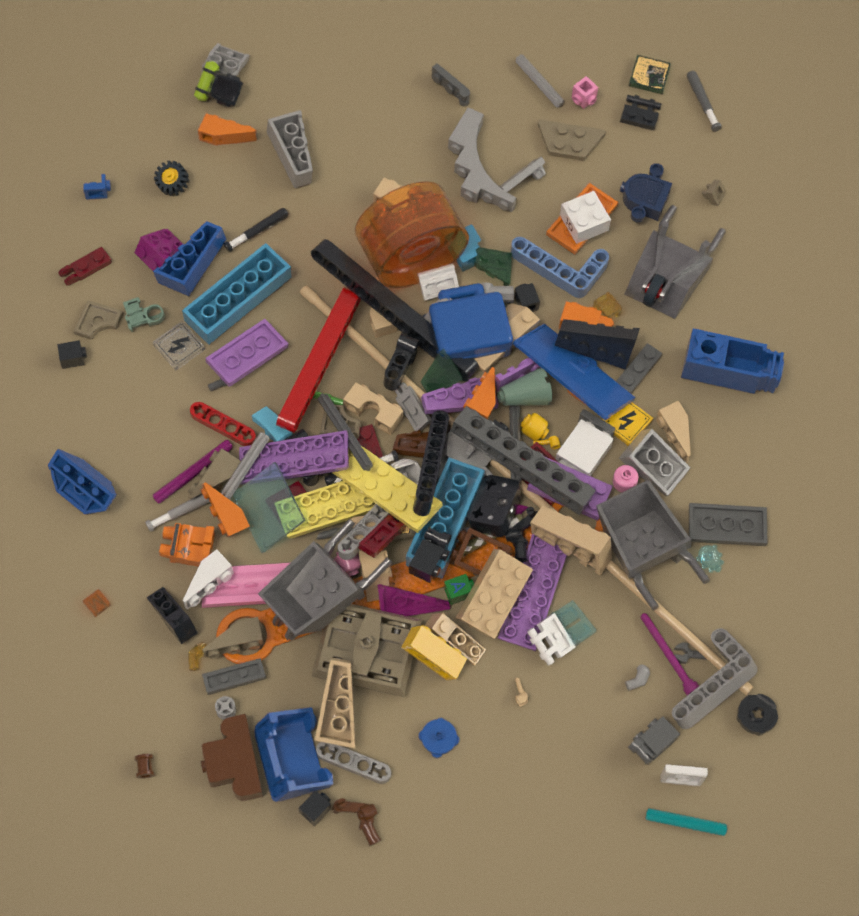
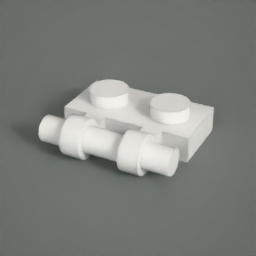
M555 613L537 624L541 631L538 634L534 627L527 631L530 636L529 640L533 645L535 644L540 652L539 656L542 660H545L548 666L555 662L551 656L553 653H555L557 658H561L576 647ZM543 638H545L548 644L550 645L548 649L542 642Z

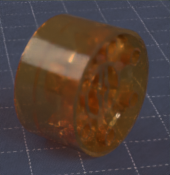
M428 181L399 187L379 198L363 212L356 223L354 231L377 278L384 286L389 288H404L419 284L418 273L453 264L462 255L469 242V234L442 186Z

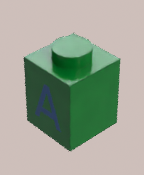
M467 574L444 581L443 588L450 605L466 600L474 583L472 579H468Z

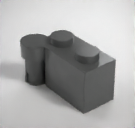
M661 717L659 720L655 718L647 726L649 729L645 733L639 732L633 738L634 741L628 746L633 754L636 753L646 765L652 763L680 735L664 717Z

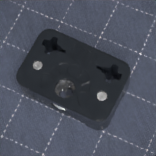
M495 475L485 476L467 514L470 528L496 537L506 535L522 498L519 482L515 479Z

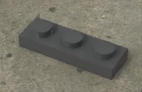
M647 343L616 382L632 394L662 357V353Z
M261 658L202 674L207 695L266 679Z

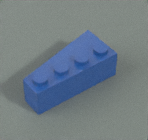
M206 221L190 236V240L186 244L178 247V251L172 257L169 256L160 268L157 267L153 271L157 282L190 296L226 241L223 228Z

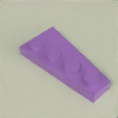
M475 377L462 384L456 383L446 389L441 388L422 394L421 400L425 414H433V412L438 410L445 411L446 413L463 411V406L468 397L471 399L473 397L472 391L475 386L481 385V378L477 379ZM495 393V402H496V404H495V406H494L493 409H496V408L498 407V405H499L498 400H497L496 393Z

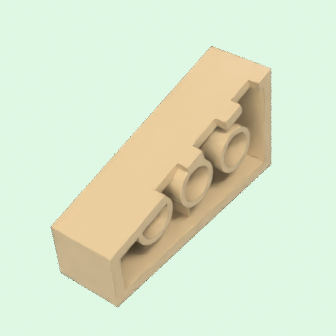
M331 657L315 741L355 748L351 661Z

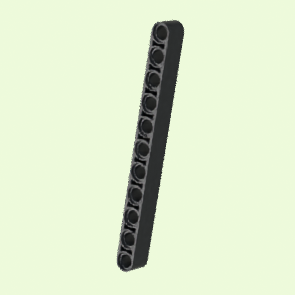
M323 239L311 251L312 258L403 334L418 339V346L439 362V356L436 351L438 347L430 322L331 241ZM449 358L453 364L444 366L459 380L467 382L479 369V364L473 358Z

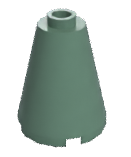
M539 368L500 387L499 392H497L499 402L503 403L504 406L550 405L549 402H552V390L550 382L546 383L545 377H548L544 369Z

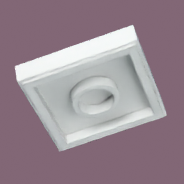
M666 765L661 773L660 782L701 786L707 777V768Z

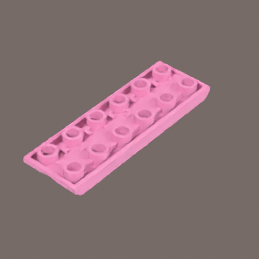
M290 563L232 566L234 572L232 577L227 582H222L218 585L212 594H207L202 598V608L266 604L258 593Z

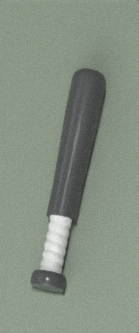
M696 71L688 72L687 79L704 113L707 114L710 120L712 131H719L722 125L717 121L713 113V108Z

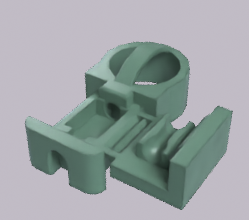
M139 297L123 302L127 313L125 319L129 330L133 333V328L148 323L150 327L162 323L165 318L162 307L153 304L146 308H140L139 303L141 301ZM153 309H159L161 311V313L157 315L148 317L150 311H152Z

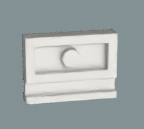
M453 264L418 273L424 300L438 297V293L441 290L459 287Z

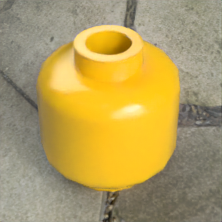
M528 413L520 424L522 427L521 432L533 441H537L539 438L544 439L549 432V429H547L548 421L537 413H532L531 415Z

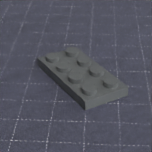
M689 503V537L691 542L766 546L767 507Z

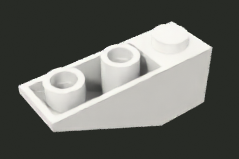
M217 549L201 561L183 599L187 610L198 605L204 596L212 594L218 585L222 582H227L234 574L232 565Z

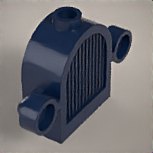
M652 164L649 169V175L635 174L626 182H622L619 192L623 193V203L631 211V219L634 222H642L645 217L658 221L672 187L671 182L660 179L664 172L661 164Z

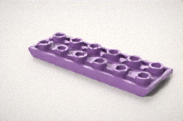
M348 431L266 443L240 484L250 485L347 470L349 468ZM251 446L239 447L240 461H242Z
M532 534L527 549V561L524 564L532 568L533 571L504 621L498 639L536 651L537 647L529 640L530 636L527 631L534 627L537 634L541 632L537 624L547 617L567 556L557 544L553 547Z

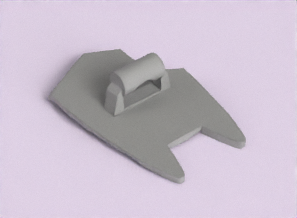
M455 434L446 438L445 456L485 470L484 476L493 475L486 468L492 459L491 457Z

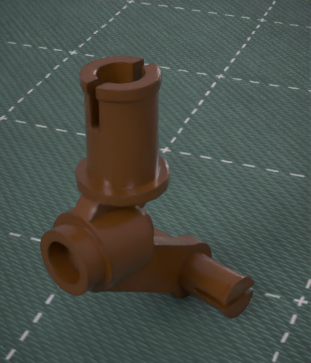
M344 798L334 802L332 810H334L333 813L335 814L340 812L357 813V817L360 820L359 830L363 831L369 846L381 841L373 825L375 823L374 816L377 815V810L373 804L348 802Z

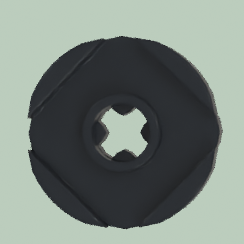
M764 694L746 696L738 706L737 721L747 732L761 736L771 731L778 721L776 704L770 697ZM760 710L762 718H755L752 711L757 712Z

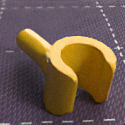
M557 436L533 441V444L535 442H538L540 445L550 444L552 450L561 447Z

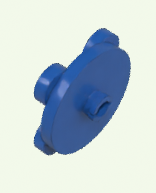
M444 718L428 722L419 733V740L434 758H440L459 743V737L454 726Z

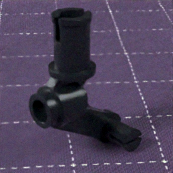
M528 507L526 509L528 515L509 528L505 535L507 542H511L515 547V559L522 563L527 561L526 546H528V541L524 538L523 531L531 526L530 522L537 514L533 507Z

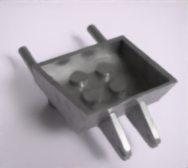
M649 480L596 505L603 531L611 537V547L628 578L634 580L636 588L652 610H656L659 605L645 587L641 573L671 558L677 564L679 561L684 560L689 563L703 584H707L710 581L695 558L687 551V549L691 548L690 537Z
M351 519L332 536L323 548L313 541L258 593L276 614L272 621L273 625L279 627L285 624L288 627L285 634L287 640L290 639L291 641L301 634L321 631L356 599L360 600L366 597L363 591L370 587L392 564V561L386 557L367 578L355 583L333 560L331 554L334 551L335 545L355 525Z

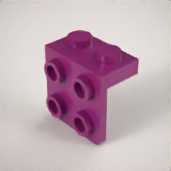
M162 229L141 236L134 253L154 271L157 267L160 268L169 256L172 257L183 243L171 231Z

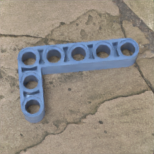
M523 237L514 238L511 244V256L515 260L576 298H583L606 270L609 261L608 252L604 249H598L578 272Z

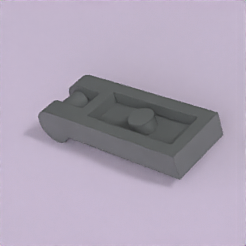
M438 63L432 66V79L437 84L442 85L449 94H453L459 99L461 106H468L470 90Z

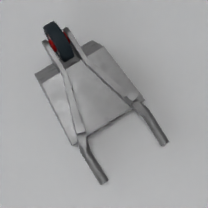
M671 205L659 223L658 232L652 231L624 295L676 319L710 268L713 258L709 257V255L715 251L726 231L720 228L711 243L705 240L701 244L699 251L665 236L669 221L677 210L675 205Z

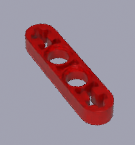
M195 402L191 405L190 414L195 421L242 446H251L255 441L256 434L250 427L202 402ZM201 408L202 413L199 412L198 414H196L195 410H199ZM218 416L220 421L217 424H212L209 421L210 418ZM234 425L236 430L230 433L226 431V427ZM250 434L251 439L244 440V436Z

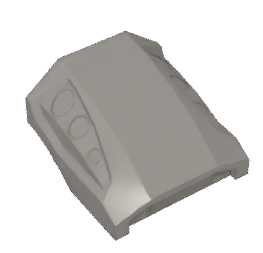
M217 43L210 51L206 61L216 62L220 66L219 71L223 74L231 73L237 76L248 62L250 55Z

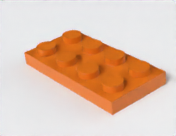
M591 183L576 197L578 198L595 191L608 215L618 206L616 200ZM561 216L546 231V235L574 255L588 241L587 239L576 244Z

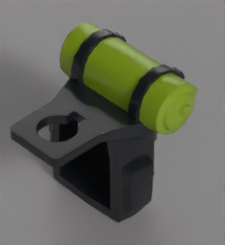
M206 61L199 83L195 88L194 96L200 101H207L208 98H213L218 104L234 107L240 95L243 81L231 73L223 74L220 72V66L216 62Z

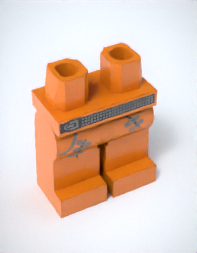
M175 523L174 527L164 526L163 539H169L172 542L171 545L161 544L159 555L169 558L171 563L177 562L199 567L201 561L212 553L215 529L213 526H206L205 528L181 525L180 523Z

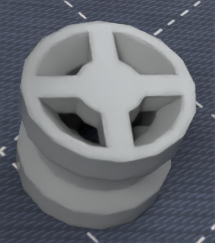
M223 696L216 701L215 709L220 719L224 720L235 716L236 707L232 698Z

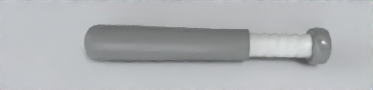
M200 494L167 511V514L155 520H147L145 522L146 526L152 532L156 526L169 520H174L210 503L209 499L205 500L203 495Z

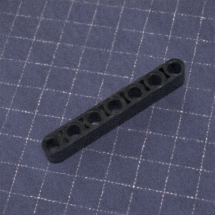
M442 410L433 412L413 504V511L419 516H427L430 513L449 422L448 413Z

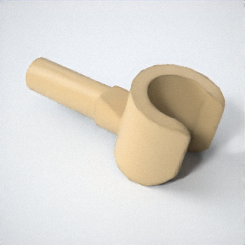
M516 678L515 682L519 695L515 696V700L519 707L528 703V695L522 688L520 678Z

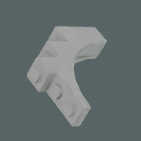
M467 108L448 141V149L455 154H460L455 162L454 172L460 177H466L461 186L460 196L467 201L475 203L481 198L487 203L499 206L502 210L512 212L515 208L516 197L507 193L493 182L485 172L479 159L477 137L483 125L484 114Z

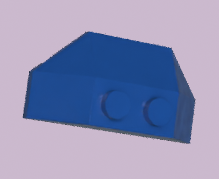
M56 450L48 464L56 492L83 514L107 511L116 497L112 482L85 460L63 450Z

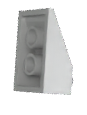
M653 429L641 430L619 457L625 465L635 468L639 477L645 481L649 480L657 490L666 496L672 492L690 469L681 457Z

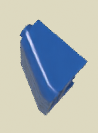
M312 707L271 712L255 726V738L270 795L274 802L313 793L315 790L327 789L333 785L332 773L327 768H320L311 731H313L317 724V718L313 713Z

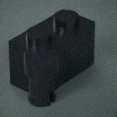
M428 527L424 539L409 564V574L431 583L433 577L437 578L439 575L441 562L446 561L449 556L448 545L452 535L446 532L441 533Z

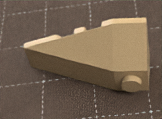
M512 303L505 307L513 335V342L537 328L540 319L528 307ZM504 352L474 359L479 364V368L485 372L504 356Z

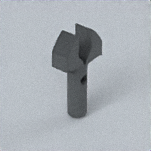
M682 642L674 648V650H681L685 653L682 656L674 654L680 664H686L690 658L707 660L698 651L691 650L688 647V643Z

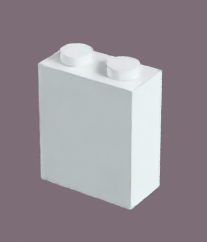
M581 419L558 451L556 460L567 467L591 476L612 447L613 438L607 432L595 428L591 422H585Z

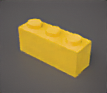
M424 625L412 627L401 647L445 680L457 679L467 660L466 657L461 655L462 652L459 649L446 644L447 641L445 639L435 636L431 633V629Z

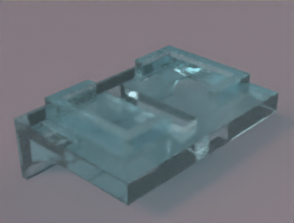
M573 600L551 613L556 614L575 646L597 632ZM578 618L581 619V621L573 625L571 628H569L568 630L566 629V627L570 625L572 622H574Z

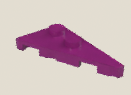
M377 585L381 611L412 616L450 609L449 601L386 585Z

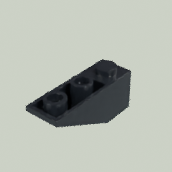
M164 587L147 597L150 604L181 644L198 634L190 617Z

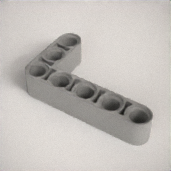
M719 628L714 630L711 634V640L718 652L729 663L672 709V716L682 729L691 728L757 673V666L751 655L725 629Z

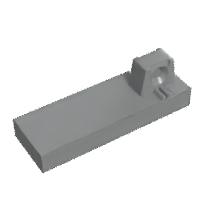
M542 157L534 159L499 187L508 192L530 174L535 180L542 178L546 174L542 165L546 162Z

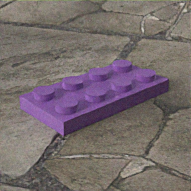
M263 319L206 357V363L230 387L288 348V343L266 319Z
M549 459L596 490L591 501L581 514L598 521L599 514L596 505L607 500L613 486ZM529 483L528 491L562 505Z

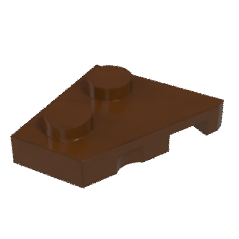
M420 430L412 433L397 435L393 450H396L399 455L423 458L429 431L421 433Z

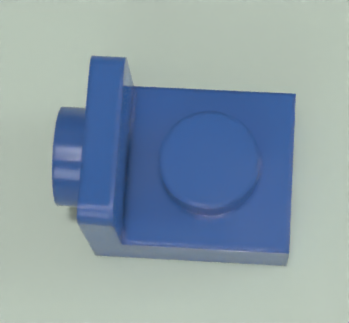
M101 174L102 183L91 182L83 184L86 200L108 198V191H111L110 180L106 179L105 174Z

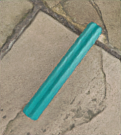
M648 808L646 811V820L722 836H725L727 833V824L651 808Z

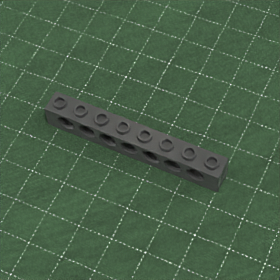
M466 406L453 422L452 433L579 516L591 501L596 490L588 483L582 482L574 474L565 471L557 463L550 461L540 452L527 446L525 442L519 441L508 431L502 430L491 420L482 417L476 410Z

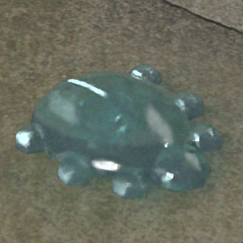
M715 544L713 546H703L696 557V560L702 563V568H709L710 573L714 570L720 572L722 569L721 565L724 564V561L720 560L723 554L718 552L717 545Z

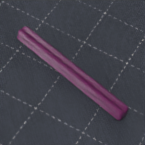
M228 440L223 441L152 495L153 499L158 504L200 474L204 466L208 468L212 462L209 458L215 450L218 452L222 448L229 452L233 448L232 444Z

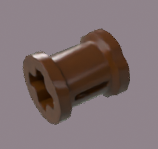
M152 754L135 756L138 768L137 778L144 779L155 776L154 771H152Z

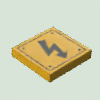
M632 402L607 420H602L615 427L614 436L629 446L641 430H645L653 421V417Z

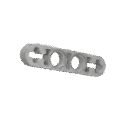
M377 504L374 505L338 544L339 557L344 560L354 558L360 551L358 549L359 543L390 513L387 511L383 512L385 511ZM374 522L375 525L373 527H367L366 523ZM356 535H363V536H364V537H363L362 539H360V540L354 539V536H356Z
M320 742L317 745V756L324 762L379 784H385L391 778L390 767L382 762L339 745ZM327 746L329 747V751L332 753H335V749L338 750L335 755V760L332 759L333 755L330 753L322 755V751L320 749H325V747ZM346 753L350 756V760L348 763L343 764L338 760L339 756ZM366 761L369 764V768L366 771H360L357 768L359 762ZM372 765H376V771L381 772L384 769L387 776L379 778V774L374 771L373 775H370Z

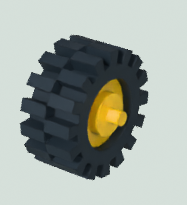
M169 160L167 164L161 163L163 167L158 166L157 169L159 171L154 173L156 175L154 180L157 187L165 195L173 196L174 193L177 196L179 195L178 191L183 193L184 190L182 188L185 187L187 189L188 185L186 183H189L187 178L189 175L185 168L176 161L172 163Z

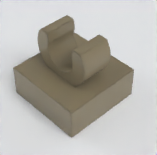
M714 179L712 184L706 185L708 190L702 191L705 199L710 200L712 205L718 206L726 191L721 180Z

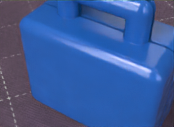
M477 283L441 290L438 293V299H449L448 301L433 303L429 307L431 324L438 347L436 351L439 356L440 367L445 368L444 366L453 364L449 358L474 359L504 352L503 357H507L511 354L513 335L503 297L499 292L485 294L483 286Z

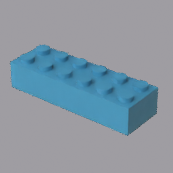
M265 243L182 310L184 321L208 345L211 344L292 278L291 266Z
M448 458L434 492V497L439 499L443 506L415 534L406 554V566L409 567L412 558L424 539L425 532L428 531V527L441 533L446 532L452 535L448 545L449 556L446 561L441 562V570L437 576L443 579L451 560L449 557L453 548H456L458 544L457 537L460 531L466 525L468 511L484 478L485 470Z

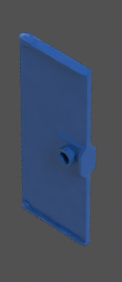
M542 324L513 342L516 348L521 350L604 420L610 418L635 399V396L603 372L593 358L555 346L558 334L546 324Z

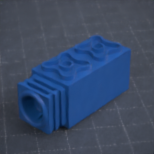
M693 328L687 345L681 378L755 394L756 390L774 393L775 388L779 386L783 372L784 352H773L767 349V344Z

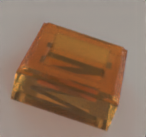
M99 589L83 600V603L94 617H97L111 606V603Z

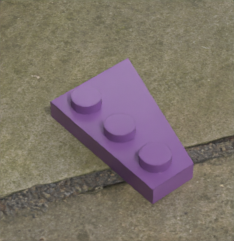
M528 357L518 365V368L515 369L512 366L507 369L505 375L497 374L495 376L496 395L500 387L541 367Z

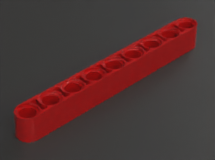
M344 287L338 296L277 418L276 426L293 433L296 432L361 301V298L349 288Z

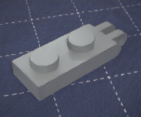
M402 382L400 387L395 390L397 394L396 401L415 431H422L431 423V417L429 414H425L423 404L414 389Z

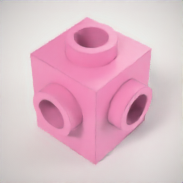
M587 76L573 86L572 99L575 104L580 105L584 109L596 102L598 86Z

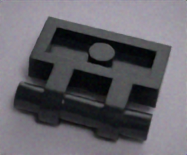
M627 95L626 102L632 103V106L625 104L620 122L654 131L659 113L654 112L653 108L660 110L662 103L655 102L654 99H643L638 95ZM638 105H642V106H646V107H648V108H647V110H646V109L638 108L637 106H638Z

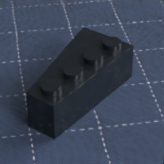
M563 319L555 346L626 369L640 328L626 329L624 326L616 325V327H609L601 323L593 325L584 321Z

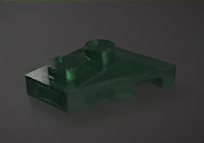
M481 247L476 249L477 256L474 257V267L486 272L493 279L494 277L504 282V286H509L511 281L512 253Z
M443 348L420 382L428 393L441 388L446 389L461 381L463 377Z

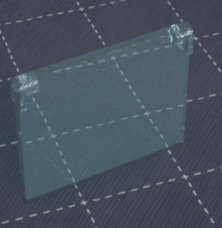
M276 462L272 463L244 486L237 489L233 494L237 505L242 509L250 525L249 529L261 553L269 550L275 543L306 521Z

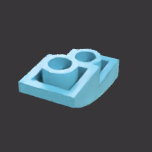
M267 406L252 415V421L265 430V434L274 442L283 441L286 437L292 435V432L276 426L278 415Z

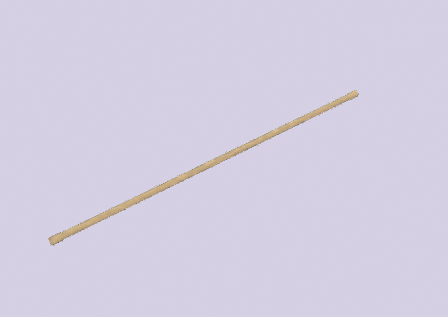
M304 286L300 294L328 317L332 308L309 286ZM349 325L345 333L386 370L390 361ZM405 375L402 382L407 386H411L422 402L421 397L425 392ZM449 415L448 426L452 429L455 419ZM491 459L489 463L505 478L511 479V471ZM521 479L519 483L521 492L538 508H541L542 505L553 508L540 495L528 491V485ZM611 560L606 569L650 608L636 588L634 580L632 578L629 579L627 574ZM657 602L659 607L653 611L718 670L726 665L719 656ZM747 681L739 690L746 696L754 687Z

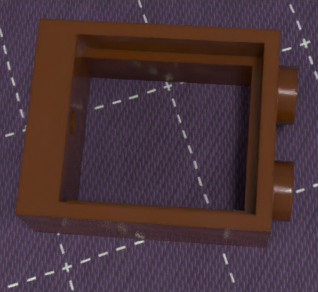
M465 528L460 531L457 537L459 542L457 547L453 548L449 564L477 577L480 575V570L460 561L471 535L509 554L511 546L474 529Z

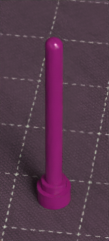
M646 613L641 614V620L683 682V691L688 696L699 687L698 683L688 677L650 617Z

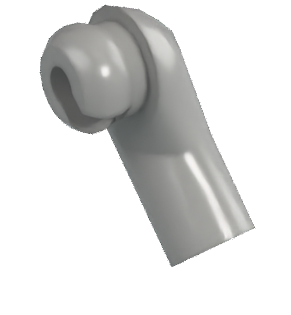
M643 664L639 665L636 678L625 681L628 691L646 684L650 675L648 667Z

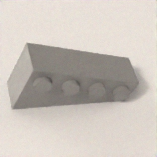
M301 110L268 119L267 134L294 188L310 184L313 172Z

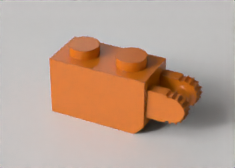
M566 301L559 329L563 319L584 321L593 325L601 323L609 327H613L614 322L612 318L601 315L602 311L594 307H585L576 302Z

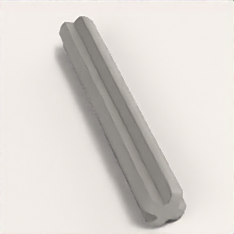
M523 54L517 56L516 63L556 107L562 106L564 99Z
M263 432L259 433L220 492L229 500L268 442V435Z

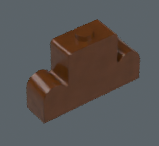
M246 714L228 717L220 725L224 739L202 744L204 760L201 761L203 773L207 772L208 781L212 788L233 783V793L240 801L261 798L263 795Z

